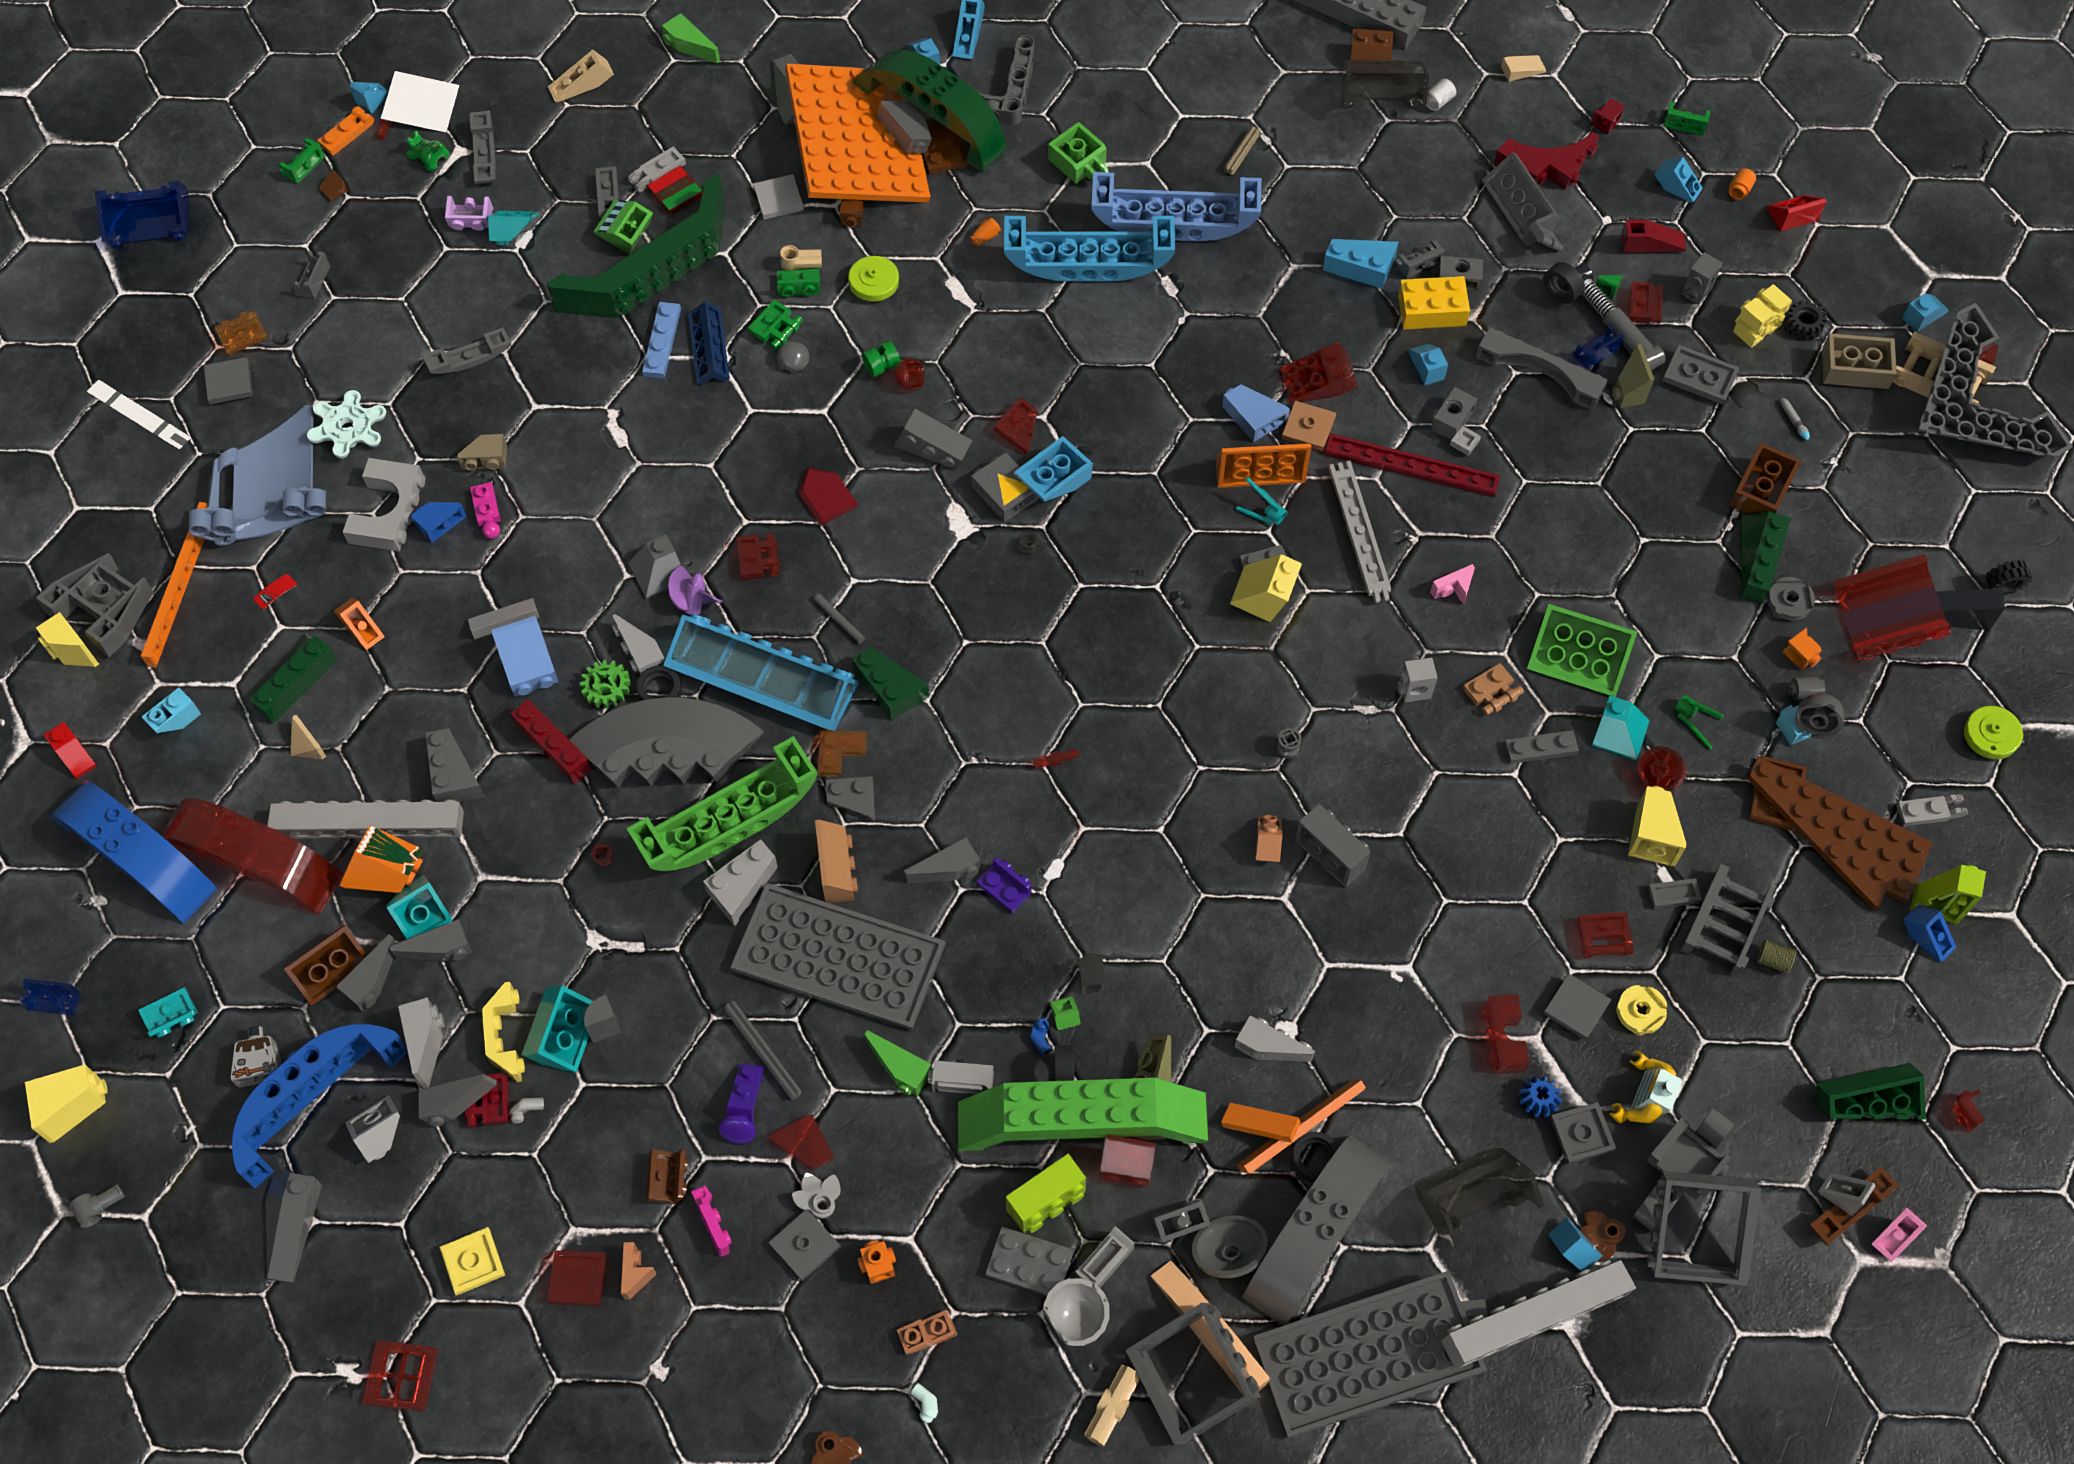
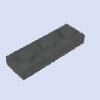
M1574 730L1506 739L1504 743L1509 764L1577 755L1579 752Z

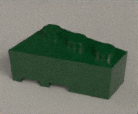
M869 647L852 658L854 672L891 721L929 698L928 684L874 648Z

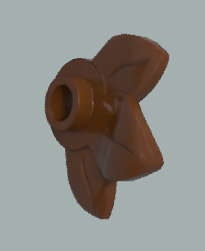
M1594 1210L1584 1213L1587 1225L1583 1226L1580 1231L1603 1255L1597 1262L1611 1258L1615 1254L1616 1244L1622 1242L1625 1238L1626 1230L1623 1223L1617 1219H1609L1600 1211ZM1610 1227L1617 1228V1234L1614 1236L1609 1235L1608 1229Z
M824 1431L816 1439V1453L811 1459V1464H851L850 1460L863 1456V1451L853 1438L839 1437L833 1431ZM828 1439H831L834 1443L830 1450L824 1448V1442Z

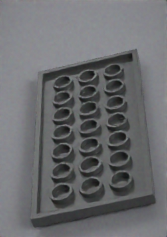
M766 883L730 968L733 972L913 1030L946 942Z
M1449 1271L1253 1336L1264 1370L1270 1377L1269 1385L1288 1439L1487 1372L1483 1358L1455 1370L1441 1342L1448 1335V1329L1459 1324L1462 1327L1470 1325Z

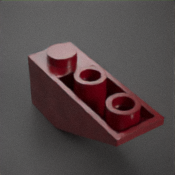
M1649 220L1625 221L1621 233L1623 252H1686L1683 232Z

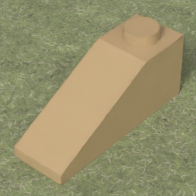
M591 50L550 84L548 88L554 101L558 103L599 87L613 76L614 73L608 61L594 50Z

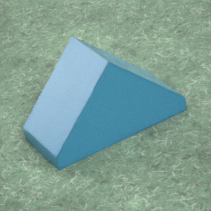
M350 82L349 85L356 104L370 114L386 101L389 93L388 89L378 83Z
M1568 1217L1548 1234L1561 1254L1582 1272L1591 1268L1603 1256Z

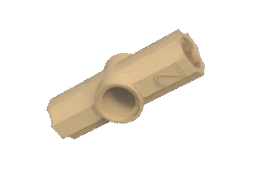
M1121 1365L1110 1388L1106 1389L1096 1407L1097 1412L1084 1434L1093 1443L1104 1447L1116 1423H1119L1130 1403L1129 1399L1140 1382V1377L1135 1370Z

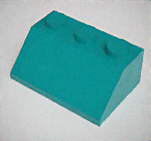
M563 985L546 987L521 1055L544 1066L576 1073L590 1036L584 1024V1016L588 1006L593 1001Z

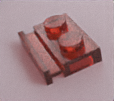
M1631 282L1629 319L1631 321L1647 323L1656 321L1657 324H1660L1662 320L1663 284L1655 286L1653 283Z

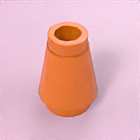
M993 218L984 219L972 234L970 240L978 247L998 236L1001 228Z

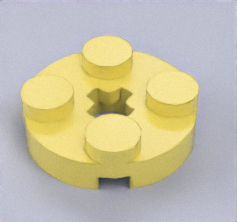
M1635 985L1623 992L1616 1006V1013L1621 1023L1628 1030L1642 1036L1657 1031L1663 1025L1667 1016V1003L1662 994L1656 989L1649 986L1646 988ZM1636 1005L1640 1007L1646 1006V1015L1638 1013Z

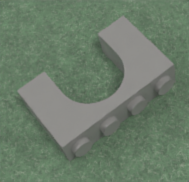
M368 458L362 475L367 488L394 492L399 495V501L391 512L380 517L349 514L343 534L348 544L399 552L401 545L406 541V530L408 525L412 523L411 515L413 514L414 506L418 505L420 489L425 485V475H423L419 465Z

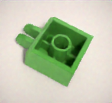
M1079 122L1048 144V160L1075 184L1085 177L1093 181V172H1096L1094 170L1109 172L1108 167L1104 164L1106 162V147L1104 143Z

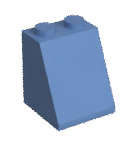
M536 616L491 630L514 696L527 695L531 691L548 688L558 683L554 666Z

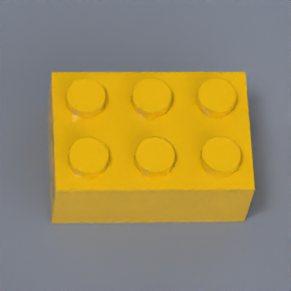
M1464 276L1401 280L1398 299L1403 330L1467 325L1470 307Z

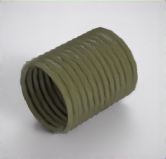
M1766 939L1760 948L1757 963L1787 974L1794 963L1796 949L1788 948V946L1786 947Z

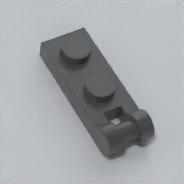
M616 166L595 168L600 219L603 218L609 209L605 208V206L611 205L614 200H619Z

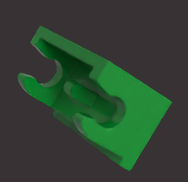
M1670 101L1663 127L1704 136L1711 110H1706V114L1701 116L1691 112L1673 109L1675 102Z
M309 138L303 140L306 143L304 149L288 164L283 162L278 164L281 167L279 170L280 174L297 184L325 157L320 144Z

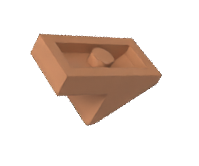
M624 1242L621 1294L624 1299H631L656 1275L653 1267H637L641 1266V1250H638L634 1242Z

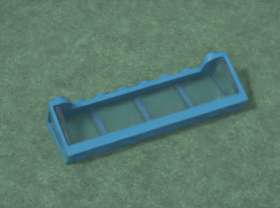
M691 613L690 617L682 615L663 666L825 729L835 731L860 682L853 679L854 674L838 668L833 672V666L822 662L820 666L812 664V658L801 654L799 658L791 655L793 652L783 647H779V650L773 649L770 642L759 639L758 642L750 640L752 635L741 631L738 632V635L731 633V627L718 623L717 627L710 625V619Z

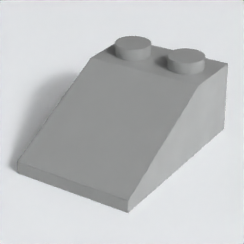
M424 998L398 1007L412 1074L423 1089L429 1088L443 1039L441 1028L445 1027V1022L436 1004L432 1005L428 998Z

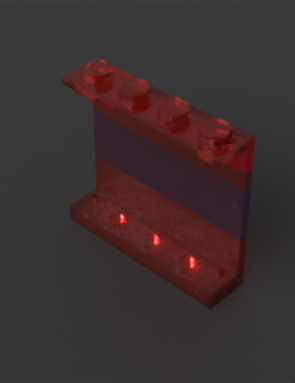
M1925 554L1833 581L1858 661L1862 659L1871 660L1880 654L1896 653L1901 648L1908 646L1917 647L1926 641L1941 640L1947 635H1951L1950 624L1946 621L1928 570V561Z

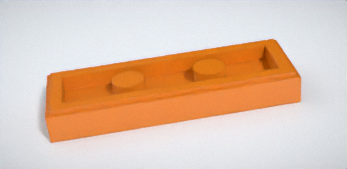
M1230 1103L1221 1124L1223 1128L1292 1143L1300 1125L1299 1117Z

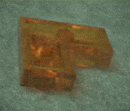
M821 730L818 776L841 777L843 756H866L867 731Z

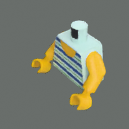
M1634 1051V1054L1640 1058L1636 1062L1630 1060V1063L1639 1070L1645 1068L1648 1070L1643 1075L1630 1110L1626 1111L1621 1104L1615 1103L1612 1105V1108L1616 1113L1609 1114L1617 1123H1623L1628 1119L1631 1122L1650 1124L1670 1112L1680 1090L1682 1080L1676 1077V1072L1669 1064L1653 1058L1649 1060L1640 1051Z

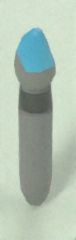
M1781 398V406L1797 429V433L1807 441L1810 437L1808 429L1803 425L1790 402L1785 398Z

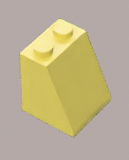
M1280 554L1245 565L1230 604L1271 622L1288 602L1301 563Z
M1647 786L1637 805L1628 856L1675 867L1686 848V841L1670 791H1666L1658 786Z
M82 1065L25 1082L31 1127L49 1143L55 1142L106 1103L105 1094L108 1090L105 1080L100 1079L97 1073L86 1065Z

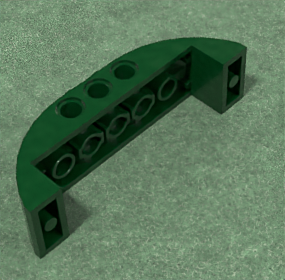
M909 50L890 51L881 56L853 80V84L867 94L873 92L883 83L971 144L966 162L982 173L1006 152V141L1002 127L985 99L966 82L927 56Z

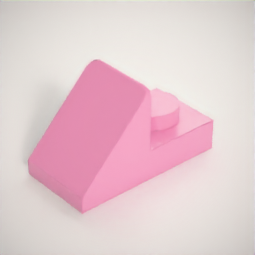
M1472 564L1433 581L1430 593L1434 599L1441 596L1447 597L1455 591L1462 604H1464L1475 567Z
M1905 1208L1873 1241L1872 1245L1893 1262L1927 1225L1908 1208Z

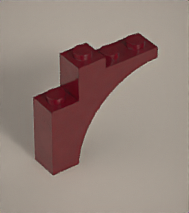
M1592 132L1579 142L1559 148L1531 147L1509 138L1497 150L1494 164L1498 166L1514 152L1525 165L1537 185L1539 183L1543 184L1546 179H1549L1566 190L1571 184L1575 185L1581 176L1579 172L1586 158L1589 155L1593 156L1597 151L1599 135Z

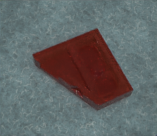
M1020 397L994 426V430L1027 455L1030 449L1038 409Z

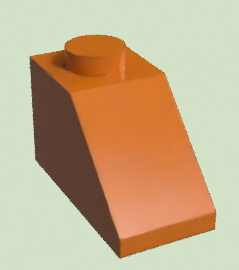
M351 598L333 611L345 628L365 650H368L385 637L358 600Z

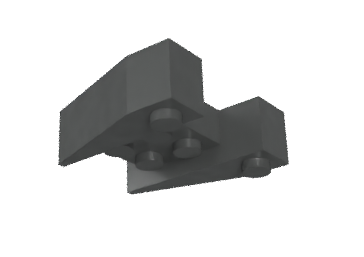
M109 553L52 582L36 597L44 613L50 617L60 612L66 619L73 611L80 607L98 619L85 633L93 647L108 657L126 642L153 594L146 578L142 577L133 585L117 574L118 567Z

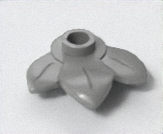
M805 1173L801 1183L802 1190L792 1193L794 1203L800 1209L811 1211L817 1218L829 1217L835 1209L834 1201L840 1195L838 1178L835 1175H831L822 1182L814 1175ZM824 1204L826 1209L821 1210L817 1205Z

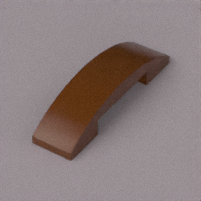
M1882 1167L1865 1179V1181L1873 1182L1875 1188L1864 1205L1851 1216L1834 1205L1809 1225L1826 1246L1899 1187Z

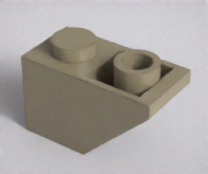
M503 434L480 435L458 453L457 458L462 470H496L498 468H506L507 444Z

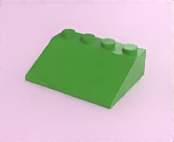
M1548 604L1527 669L1616 697L1637 631Z

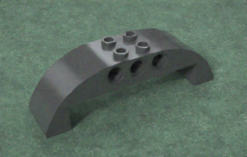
M1350 1135L1327 1163L1277 1237L1250 1281L1242 1299L1280 1326L1287 1325L1298 1309L1302 1298L1377 1185L1381 1184L1394 1163Z

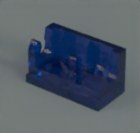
M1610 326L1603 335L1586 345L1580 344L1577 346L1573 356L1587 369L1619 350L1624 335L1619 332L1614 336L1612 332L1614 327Z
M24 979L22 985L27 993L26 996H20V1001L26 1006L25 1009L27 1011L74 1016L81 993L72 984Z

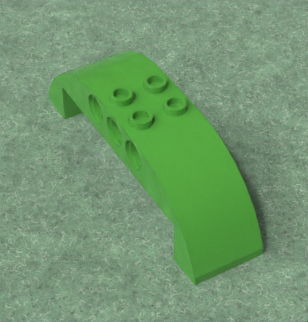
M793 736L773 747L776 758L773 762L654 827L649 818L646 817L628 827V833L649 867L659 871H671L701 863L761 831L792 809L809 791L818 775L795 737Z

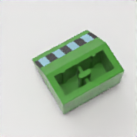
M614 200L593 233L630 255L650 225L653 212L634 201Z

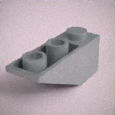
M612 615L615 623L611 625L616 637L621 636L623 640L620 643L625 655L630 654L632 660L629 663L634 673L639 672L641 675L650 667L664 665V656L655 639L618 615Z
M1249 1016L1239 1033L1234 1047L1257 1060L1312 1062L1315 1051L1306 1042H1298L1290 1038L1286 1031L1282 1029L1276 1030L1270 1027L1264 1019Z

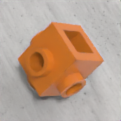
M878 1240L871 1241L864 1245L865 1248L860 1249L862 1257L858 1258L862 1274L867 1272L871 1284L895 1276L892 1263L896 1262L892 1247L886 1248L885 1241L880 1243Z

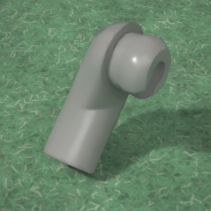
M543 1097L519 1100L509 1110L511 1122L521 1123L524 1119L523 1114L527 1111L543 1110Z

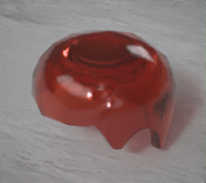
M912 357L901 359L897 363L895 377L897 383L904 390H919L923 387L925 374L920 360H912Z

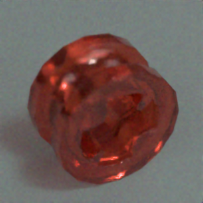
M605 843L596 845L591 852L594 862L601 867L610 865L615 858L613 850ZM601 851L606 853L607 857L605 859L600 857L599 853Z

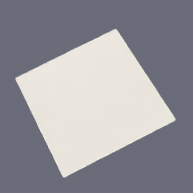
M395 71L381 119L446 132L459 85Z

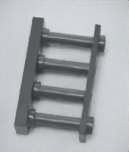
M1720 864L1680 951L1688 955L1693 948H1701L1733 963L1730 975L1735 976L1738 970L1743 971L1748 963L1749 957L1746 956V953L1765 910L1770 911L1775 901V898L1771 897L1775 888L1770 886L1763 896L1731 881L1730 877L1726 876L1730 867ZM1726 888L1760 904L1756 915L1721 900V897L1718 896L1720 889L1725 890ZM1718 908L1752 924L1748 934L1745 935L1713 920V917L1709 915L1711 909L1716 910ZM1707 928H1710L1742 943L1739 954L1732 953L1703 939L1704 936L1700 935L1702 929L1707 930Z

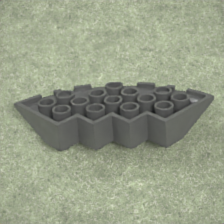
M662 697L629 703L611 710L590 722L569 740L588 758V761L617 787L634 771L650 786L666 770L685 784L699 768L717 783L764 734V731L747 718L718 704L684 697Z

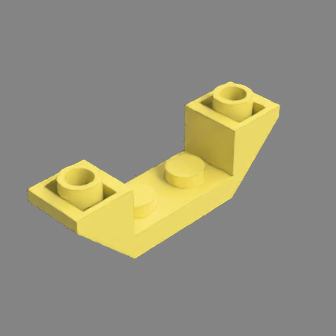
M505 982L482 1009L485 1054L491 1064L502 1072L507 1073L516 1082H521V1073L525 1072L523 1058H519L515 1050L503 1052L502 1038L498 1037V1030L502 1029L500 1015L516 1013V1004H519L518 990H514L510 982Z

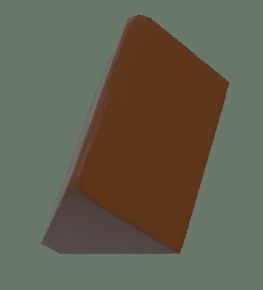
M334 170L328 174L319 186L321 192L330 202L348 191L345 182Z

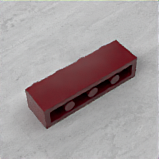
M529 699L510 713L515 726L574 785L592 771L588 758Z

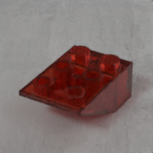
M1339 341L1280 368L1291 404H1294L1295 401L1308 402L1336 397L1358 388L1348 352Z

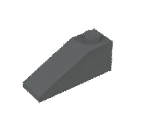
M964 838L904 870L905 880L908 884L957 881L971 878L981 870V863L968 839Z
M459 919L390 946V950L396 960L450 962L462 960L468 954L473 953Z
M390 934L336 986L340 993L361 1012L366 1008L372 1007L377 1001V997L381 994L394 958L390 946L397 944Z
M481 1074L419 1090V1119L429 1123L430 1126H442L444 1122L454 1120L495 1087L496 1080Z

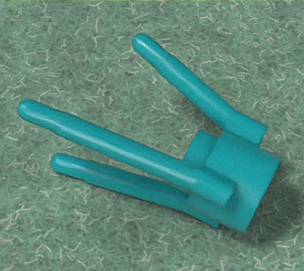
M1247 477L1246 481L1269 503L1264 511L1266 517L1239 506L1236 507V510L1264 521L1269 526L1272 523L1280 524L1288 511L1276 503L1264 489H1261Z

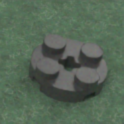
M1784 577L1776 581L1767 595V602L1773 616L1777 619L1790 621L1806 618L1815 603V595L1809 585L1806 587L1801 583L1802 580L1795 577ZM1788 595H1791L1796 601L1789 602L1787 600Z

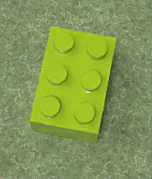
M1067 1154L1007 1195L1006 1210L1022 1233L1026 1234L1028 1231L1033 1233L1042 1227L1044 1220L1049 1217L1052 1219L1057 1217L1064 1211V1206L1070 1202L1075 1204L1084 1197L1086 1177L1071 1156Z

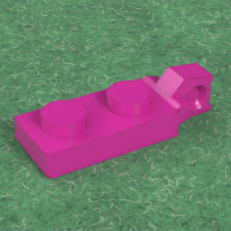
M706 1186L691 1191L719 1257L729 1254V1244L732 1242L727 1230L722 1231L718 1222H721V1218L716 1207L711 1208L710 1206L712 1194Z

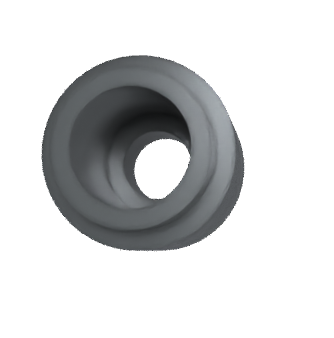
M1817 677L1793 678L1792 682L1788 685V693L1795 701L1803 700L1814 693H1825V683L1823 679H1818Z

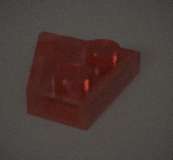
M812 1114L769 1136L772 1143L777 1144L786 1150L789 1155L802 1161L811 1170L835 1159Z

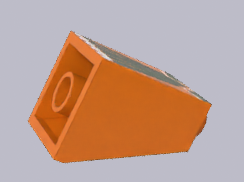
M370 825L354 852L340 886L343 888L401 893L405 884L411 885L423 861L419 857L423 849Z

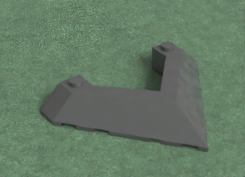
M1977 303L1958 311L1917 431L2052 458L2073 448L2049 411L2033 419L2024 417L2020 419L2010 416L2008 412L1995 408L1987 409L1981 407L1979 403L1972 402V390L1977 378L1979 356L2000 338Z

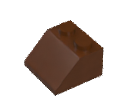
M1352 30L1349 76L1389 79L1393 31Z

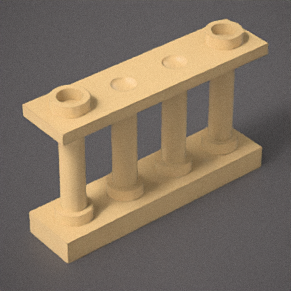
M1914 331L1905 350L1911 353L1903 368L1896 367L1897 375L1893 382L1900 387H1905L1929 397L1934 382L1932 379L1939 367L1946 345ZM1919 356L1931 361L1924 377L1911 372ZM1978 360L1977 366L1979 368L1976 382L1973 385V396L1980 383L1987 384L1996 368L1995 366ZM1972 399V402L1979 403V401Z

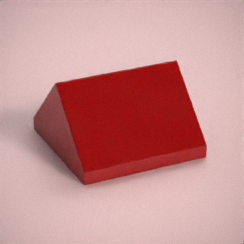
M1801 195L1767 205V208L1779 230L1785 231L1818 221L1825 207L1826 198Z

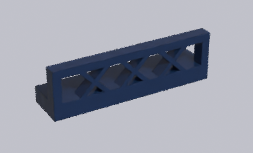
M703 302L688 314L696 382L701 386L712 378L722 382L730 379L721 309ZM701 315L697 324L696 317ZM701 331H703L702 337L699 341ZM705 347V352L701 359V353ZM707 364L708 372L703 375V371Z

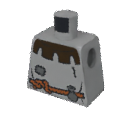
M260 1026L248 1028V1040L235 1043L231 1080L238 1088L260 1084L267 1078L271 1070L282 1065L276 1042L271 1036L263 1037V1028Z

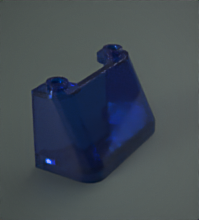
M180 181L169 182V188L163 185L160 189L128 193L115 191V194H107L106 190L94 191L102 242L109 244L110 247L116 248L122 247L123 243L170 237L179 240L185 239V235L189 234L188 188Z

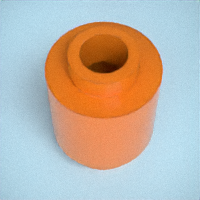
M1744 168L1737 171L1729 185L1731 197L1741 200L1749 194L1756 181V175L1753 171Z

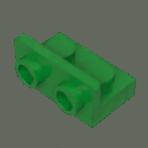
M819 269L777 271L778 297L820 294Z

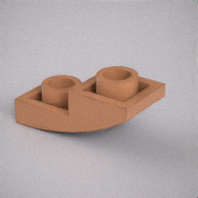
M947 1310L925 1320L919 1319L897 1330L907 1355L957 1336L956 1329Z

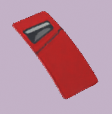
M285 574L264 588L253 600L264 610L283 593L297 586V583L288 574Z

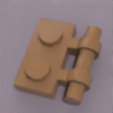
M1501 663L1463 686L1464 692L1476 706L1482 702L1486 704L1482 708V712L1486 716L1492 712L1500 711L1503 705L1508 702L1513 703L1518 699V696L1524 693L1520 685L1514 689L1509 687L1513 684L1514 679ZM1499 692L1502 693V696L1497 699L1492 697Z

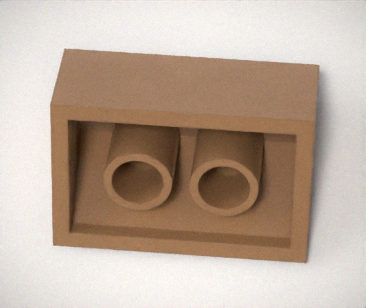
M815 820L825 901L830 904L854 901V892H858L856 877L852 878L851 870H855L854 856H849L848 850L853 848L851 834H846L845 826L823 820Z

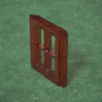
M377 1341L362 1404L425 1412L438 1348ZM389 1352L403 1354L399 1373L385 1372ZM408 1354L422 1356L418 1375L404 1374ZM383 1377L397 1378L393 1398L379 1396ZM402 1379L416 1381L412 1400L398 1399Z

